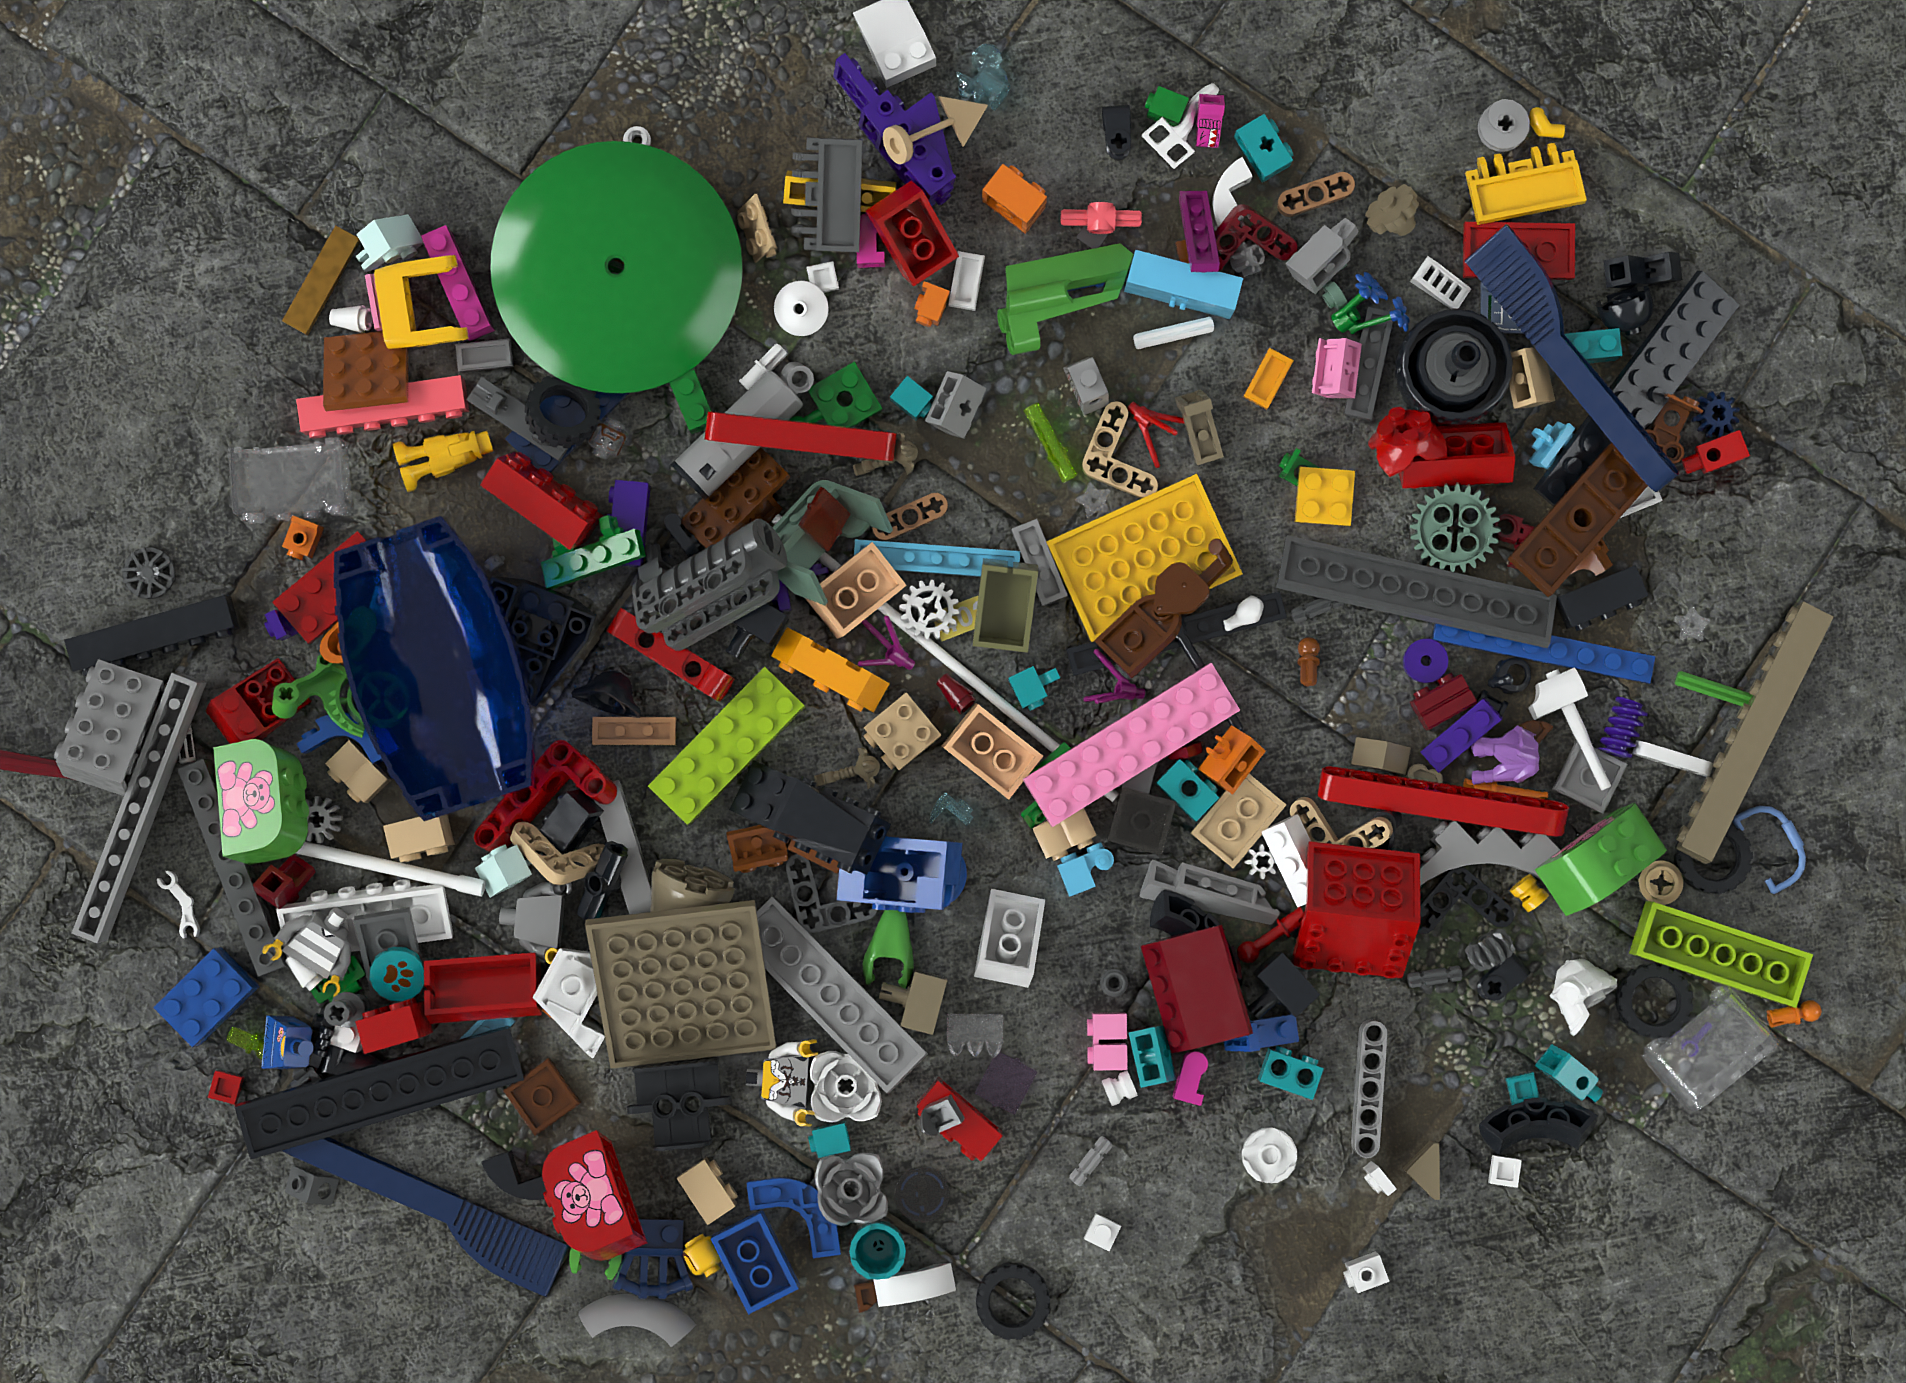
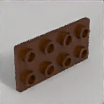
M760 447L706 500L702 499L681 519V523L705 548L717 543L756 519H762L769 523L783 510L772 495L790 479V475Z

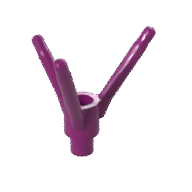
M885 616L884 620L893 645L864 619L861 623L887 648L885 659L859 661L858 666L897 665L898 667L903 666L911 670L915 665V661L909 658V654L902 648L889 616Z
M1098 649L1094 650L1096 656L1118 679V682L1113 692L1085 696L1083 699L1085 702L1094 701L1096 704L1121 698L1127 700L1144 698L1145 689L1138 688L1135 684L1129 683V680Z

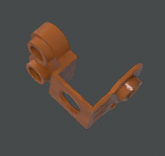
M1665 394L1664 397L1667 398L1668 402L1657 415L1652 425V430L1646 431L1665 454L1668 448L1672 447L1675 449V456L1669 458L1674 464L1680 462L1684 457V448L1678 443L1681 438L1679 434L1690 412L1703 413L1704 410L1698 407L1699 402L1684 396L1682 400L1673 394ZM1669 410L1676 411L1680 417L1678 424L1672 427L1664 422V414Z

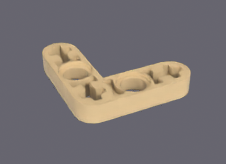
M1111 402L1105 407L1083 459L1082 470L1090 478L1142 499L1155 493L1158 483L1153 475L1111 458L1128 418V409L1123 403ZM1115 408L1121 409L1120 414L1123 416L1122 419L1117 418L1114 424V428H1119L1118 432H1115L1110 427L1102 426L1103 422L1107 425L1109 424L1111 415L1108 411H1114ZM1103 432L1111 434L1113 443L1109 447L1100 446L1097 442L1099 434ZM1094 458H1098L1100 466L1106 468L1107 462L1113 465L1108 471L1107 478H1104L1102 475L1105 471L1096 469L1095 472H1091L1087 461H1093ZM1116 468L1126 470L1128 478L1124 483H1117L1113 480L1112 472ZM1133 473L1138 475L1135 479L1136 481L1144 482L1145 479L1150 480L1149 485L1153 487V490H1147L1146 493L1140 492L1141 487L1139 485L1133 484L1132 489L1127 486L1132 480Z
M1308 797L1298 798L1290 807V815H1299L1311 842L1327 843L1330 840L1332 844L1350 846V838L1358 837L1362 840L1363 847L1376 848L1388 840L1393 832L1392 824L1388 819L1376 817L1338 839L1312 799ZM1300 805L1309 808L1307 816L1298 813ZM1314 817L1317 819V821H1314L1308 827H1306L1305 824L1309 821V819L1310 821ZM1375 824L1378 827L1383 826L1385 828V831L1382 833L1383 837L1379 833L1369 840L1367 834L1376 828ZM1312 828H1322L1325 832V839L1322 841L1315 840L1311 834Z
M528 822L516 823L510 836L511 842L518 846L520 852L549 882L556 885H564L584 878L587 873L594 871L605 846L599 843L562 855L534 825ZM536 851H541L547 856L540 855ZM574 861L582 863L585 867L576 865Z

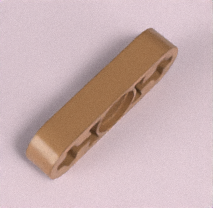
M1339 172L1286 190L1277 201L1278 211L1283 216L1293 217L1345 199L1353 192L1355 181L1350 174ZM1338 179H1341L1343 183L1347 182L1349 184L1345 192H1342L1341 189L1333 190L1331 192L1333 197H1329V190L1325 183H1329V188L1337 185ZM1313 187L1320 188L1323 191V199L1319 202L1312 201L1308 196V191ZM1299 192H1303V200L1307 206H1303V201L1296 203L1294 210H1290L1289 206H1283L1286 197L1296 200L1301 196Z
M931 493L886 513L890 523L895 522L892 516L897 514L898 522L904 529L898 531L896 525L892 527L893 531L885 536L883 532L878 533L877 529L872 527L873 533L877 539L889 541L937 520L946 514L948 509L947 500L939 493ZM931 499H935L937 502L942 501L943 505L940 506V512L936 513L934 510L926 512L929 518L923 520L922 512L917 505L922 503L924 509L931 505ZM908 509L915 510L918 514V520L913 525H908L902 520L903 513Z

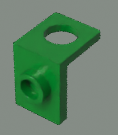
M1298 448L1291 454L1286 452L1279 464V467L1282 468L1279 477L1295 486H1298V480L1294 476L1296 467L1303 465L1311 468H1320L1299 456L1301 450Z

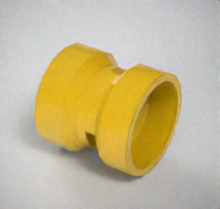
M1532 874L1522 878L1510 889L1512 895L1522 901V906L1527 912L1534 910L1549 896L1544 888L1538 887L1536 884L1537 880Z

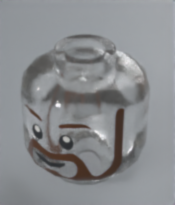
M606 417L605 420H599L595 432H593L592 437L588 440L589 445L594 448L592 453L605 460L609 456H620L629 438L625 430L626 425L610 417Z

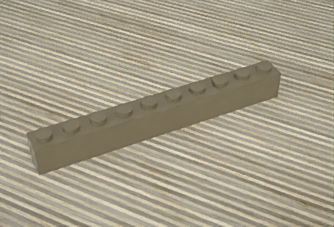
M1802 602L1797 607L1792 606L1785 618V621L1789 623L1785 631L1780 630L1773 642L1776 649L1772 656L1768 654L1761 666L1764 673L1760 680L1756 679L1749 690V694L1753 696L1748 704L1744 703L1737 714V718L1740 721L1736 729L1732 727L1724 741L1728 745L1724 753L1719 752L1712 765L1716 769L1712 777L1707 776L1700 789L1704 793L1700 801H1695L1688 812V816L1691 819L1687 827L1683 825L1676 836V840L1679 841L1676 847L1677 850L1704 864L1713 861L1833 619V616L1806 602Z

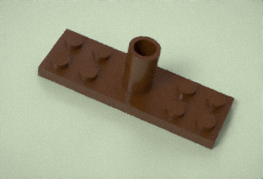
M1610 443L1507 559L1547 597L1551 596L1648 485L1614 444Z

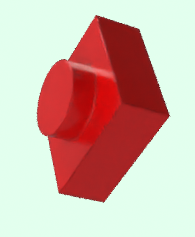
M215 1070L208 1098L234 1105L237 1104L244 1076Z

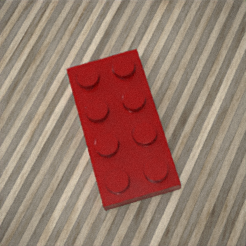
M1465 222L1463 224V278H1478L1465 263V260L1505 224L1510 226L1537 258L1551 280H1573L1575 278V223L1490 222L1477 225V222Z
M357 531L272 603L310 645L332 627L347 611L353 609L374 591L375 586L380 587L395 573Z

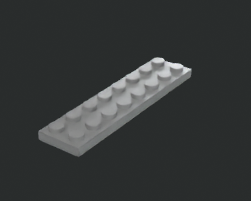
M771 897L757 911L765 969L865 1072L889 1094L928 1053L774 897Z

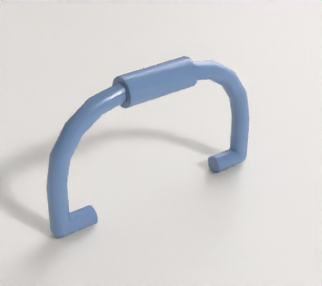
M1759 805L1736 815L1732 821L1734 826L1743 831L1744 828L1740 822L1741 820L1760 812L1770 813L1782 822V828L1793 848L1797 849L1799 855L1798 867L1790 878L1776 886L1771 878L1765 880L1770 892L1776 894L1791 886L1801 877L1806 863L1804 843L1792 821L1788 820L1781 811L1771 806Z

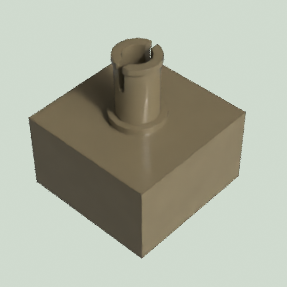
M915 969L911 987L908 986L906 989L883 982L881 990L892 992V994L880 992L879 1000L882 999L903 1005L902 1008H905L901 1027L933 1035L947 977Z

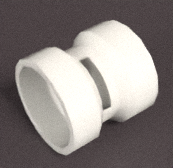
M1127 1070L1119 1073L1118 1079L1107 1078L1102 1080L1111 1106L1119 1104L1125 1096L1129 1099L1138 1096Z

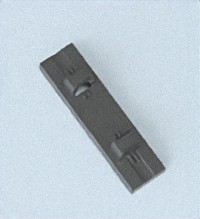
M483 377L480 378L466 399L559 462L568 450V448H563V446L552 447L549 446L550 443L546 441L543 443L538 440V436L530 432V425L525 422V405ZM502 401H506V402L504 403V405L502 406V408L500 409V411L498 412V411H497L498 405H499Z

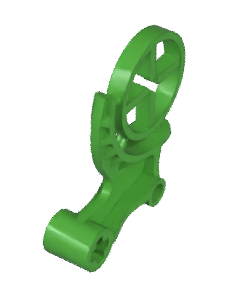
M320 654L317 657L314 672L303 678L296 679L292 683H281L276 686L273 694L272 710L279 718H291L305 700L312 695H316L322 699L327 714L340 728L362 738L365 727L374 730H384L400 723L407 713L409 696L405 686L397 678L389 674L374 672L362 675L361 673L364 670L362 665L358 664L349 669L324 660ZM357 678L350 685L347 697H339L344 686L352 679ZM376 681L389 684L380 693L379 700L381 701L380 709L390 716L391 719L375 721L365 718L376 706L374 701L376 694L364 685L365 683ZM355 690L371 701L359 712L356 711L351 700ZM396 690L401 694L404 702L400 713L384 701ZM341 704H346L350 716L359 725L355 724L348 718V716L343 711Z

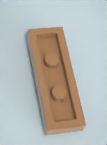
M592 717V745H676L677 718Z

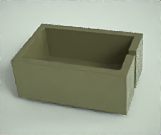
M983 558L973 646L1028 653L1038 577L1037 564L1013 562V567H1008V561Z

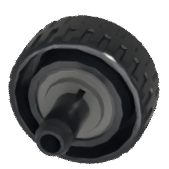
M1453 308L1451 310L1438 311L1436 314H1430L1409 331L1401 343L1396 356L1395 378L1397 379L1398 391H1400L1402 399L1409 405L1411 410L1428 412L1431 416V421L1437 425L1455 427L1456 425H1467L1481 419L1499 404L1510 386L1509 382L1512 380V367L1514 364L1510 345L1504 333L1499 330L1494 322L1474 311Z

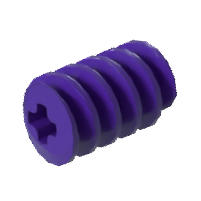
M1617 696L1615 700L1621 706H1613L1611 709L1617 716L1608 717V722L1614 727L1604 728V732L1610 737H1602L1600 742L1606 748L1597 749L1617 757L1632 758L1633 755L1626 749L1627 747H1636V744L1630 738L1640 737L1641 734L1635 731L1634 727H1643L1644 723L1638 720V716H1647L1648 713L1641 709L1642 704Z

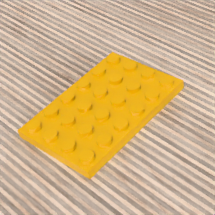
M1197 474L1046 541L1091 642H1094L1101 633L1137 600L1144 596L1155 594L1157 577L1171 564L1176 562L1185 563L1196 574L1200 575L1218 558L1216 555L1211 554L1208 549V545L1213 539H1220L1233 558V564L1209 589L1243 574Z

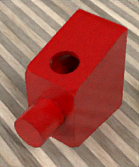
M1738 430L1695 447V454L1682 458L1681 461L1686 474L1700 469L1703 474L1744 460L1750 454L1741 431ZM1713 451L1717 459L1710 461L1707 458L1708 452Z

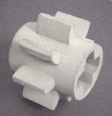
M1263 844L1259 845L1258 852L1252 849L1248 851L1252 856L1250 860H1246L1244 863L1251 864L1250 875L1258 871L1260 872V878L1264 879L1265 872L1276 873L1272 868L1273 864L1276 863L1275 859H1273L1270 850L1268 852L1264 851ZM1266 855L1268 857L1266 859L1268 866L1266 868L1262 866L1257 868L1258 860L1256 857H1264Z

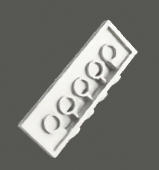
M408 879L398 880L393 883L394 886L383 887L381 883H373L366 886L365 890L355 891V888L351 886L344 887L335 894H327L326 890H319L311 893V897H307L306 902L286 904L282 908L276 909L280 930L287 921L302 915L310 916L313 912L319 911L323 915L328 916L333 908L342 910L347 915V918L341 926L349 931L346 939L351 943V952L360 951L353 922L354 916L410 907L418 943L453 938L445 887L443 885L418 887V883L410 884Z

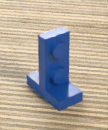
M1287 1014L1262 1018L1260 1020H1250L1253 1034L1224 1041L1225 1051L1252 1052L1259 1051L1260 1048L1299 1042L1296 1017Z

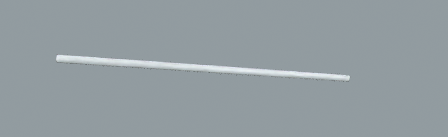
M777 514L772 523L775 525L782 516ZM826 552L818 559L819 562L828 567L832 572L841 566ZM887 602L878 608L881 613L889 616L892 622L1049 751L1053 752L1060 746V744L932 639L925 640L923 633H920L917 638L914 637L915 629L912 628L907 631L905 628L909 623L908 620L901 621L900 617L902 615ZM1113 789L1104 796L1113 802L1119 793Z

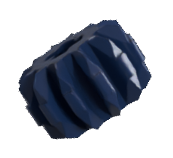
M1711 391L1707 393V398L1703 396L1698 398V407L1704 411L1703 413H1697L1699 415L1693 417L1692 422H1700L1701 425L1697 427V431L1701 432L1706 428V437L1708 438L1712 437L1714 433L1717 438L1723 437L1724 431L1727 433L1733 432L1732 424L1739 423V419L1733 416V414L1739 412L1740 408L1731 407V404L1735 401L1733 397L1725 401V392H1720L1716 396ZM1715 410L1720 413L1716 420L1712 418Z

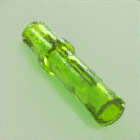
M1039 402L1024 409L1023 412L1029 419L1048 455L1046 457L1048 462H1052L1062 483L1076 477L1078 473L1067 456L1068 451L1059 442Z

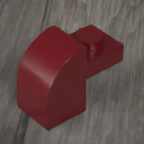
M293 854L279 869L270 865L253 884L256 894L280 909L286 904L295 903L299 899L298 892L316 871L313 866Z

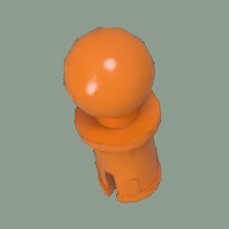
M1807 1000L1799 1008L1787 1006L1767 1010V1020L1771 1028L1792 1023L1799 1025L1801 1018L1807 1022L1818 1020L1822 1010L1816 1001Z

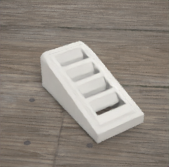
M1429 256L1426 257L1410 281L1450 309H1458L1471 290L1469 286ZM1430 269L1433 271V274L1426 281L1423 277ZM1439 275L1442 277V280L1435 288L1432 286V283ZM1448 281L1451 283V286L1444 295L1440 291ZM1457 287L1461 291L1455 300L1452 301L1449 297Z

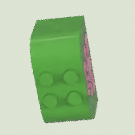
M257 739L213 747L223 857L253 865L286 858L295 854L306 840L308 833L307 817L309 815V807L305 800L307 782L299 759L289 751Z
M1634 802L1609 813L1534 870L1565 916H1568L1594 905L1615 892L1661 857L1667 849Z

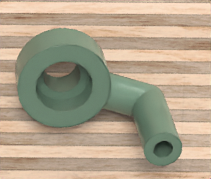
M1329 280L1322 287L1325 291L1322 297L1330 309L1335 307L1337 310H1340L1348 303L1343 292L1334 281Z

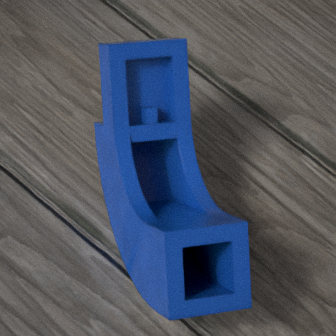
M345 713L351 721L359 725L349 713ZM329 715L315 720L320 728L319 731L314 728L301 736L303 740L296 743L301 753L308 754L335 738L347 736L356 740L363 747L372 764H379L401 751L387 729L374 730L365 727L364 735L361 738L340 728Z

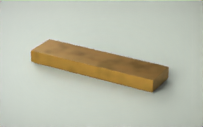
M335 225L282 320L284 323L306 335L310 333L361 242L358 237Z

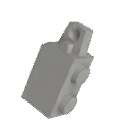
M1346 218L1331 229L1324 225L1285 264L1295 280L1316 294L1350 261V252L1347 246L1359 231L1356 225Z

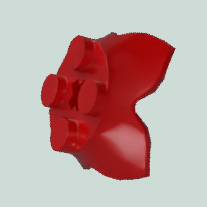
M1394 407L1390 409L1389 415L1379 422L1376 432L1368 441V446L1371 449L1377 448L1379 466L1389 477L1406 470L1416 456L1432 461L1447 458L1446 441L1441 432L1436 428L1435 422L1431 421V416L1428 412Z

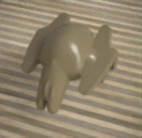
M897 433L894 461L863 460L861 463L853 465L855 475L859 476L872 472L876 468L893 464L895 461L903 465L907 475L911 474L914 469V463L912 462L917 458L918 449L911 441H905L904 433Z
M864 747L857 748L859 756L855 766L815 775L816 787L859 775L866 782L868 789L873 788L875 784V779L873 778L879 773L880 763L875 757L868 756L867 750Z

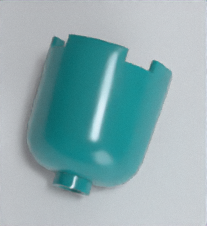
M878 1220L859 1228L851 1241L849 1252L851 1263L860 1275L866 1279L880 1280L889 1279L898 1273L904 1264L906 1249L903 1236L898 1228L889 1222Z

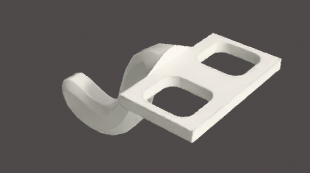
M1213 83L1205 86L1192 97L1179 125L1172 127L1162 117L1142 134V137L1173 169L1195 152L1186 142L1187 136L1193 127L1197 114L1199 94L1217 95L1219 92V88ZM1163 125L1170 134L1161 142L1156 143L1149 136V133L1157 126ZM1176 144H1181L1187 150V153L1178 161H1173L1167 155V152Z

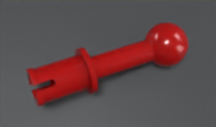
M1301 906L1281 920L1277 918L1278 925L1254 942L1245 941L1241 943L1237 949L1239 959L1245 963H1252L1257 960L1259 951L1284 934L1288 938L1291 937L1290 933L1301 926L1305 912Z

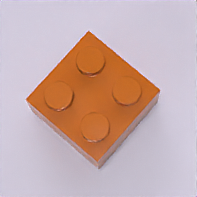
M1002 164L983 188L982 202L1026 234L1046 208L1047 196L1044 195L1045 190L1035 182L1029 184L1022 178L1023 173L1016 167L1010 165L1008 168Z

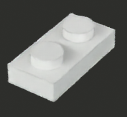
M1371 1161L1363 1167L1367 1173L1364 1179L1378 1194L1382 1191L1389 1196L1396 1190L1395 1186L1375 1163Z

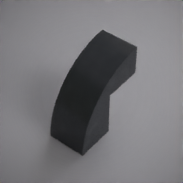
M1665 252L1647 257L1626 255L1603 261L1607 288L1653 286L1683 280L1680 255L1675 252Z
M512 1150L481 1161L489 1178L504 1192L521 1199H544L543 1192L546 1191L542 1175L522 1181Z

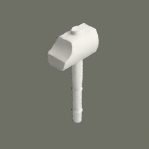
M1574 667L1560 674L1557 669L1546 674L1547 680L1535 685V700L1528 707L1533 719L1536 720L1562 709L1601 791L1611 787L1605 774L1606 771H1604L1592 746L1593 743L1590 741L1585 725L1574 704L1588 696L1577 670Z

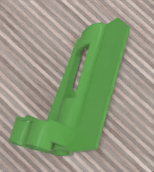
M1119 243L1006 266V308L998 309L997 318L1001 332L1006 333V342L1010 354L1015 355L1040 349L1037 322L1118 299L1134 254ZM1106 282L1103 292L1072 299L1067 291Z

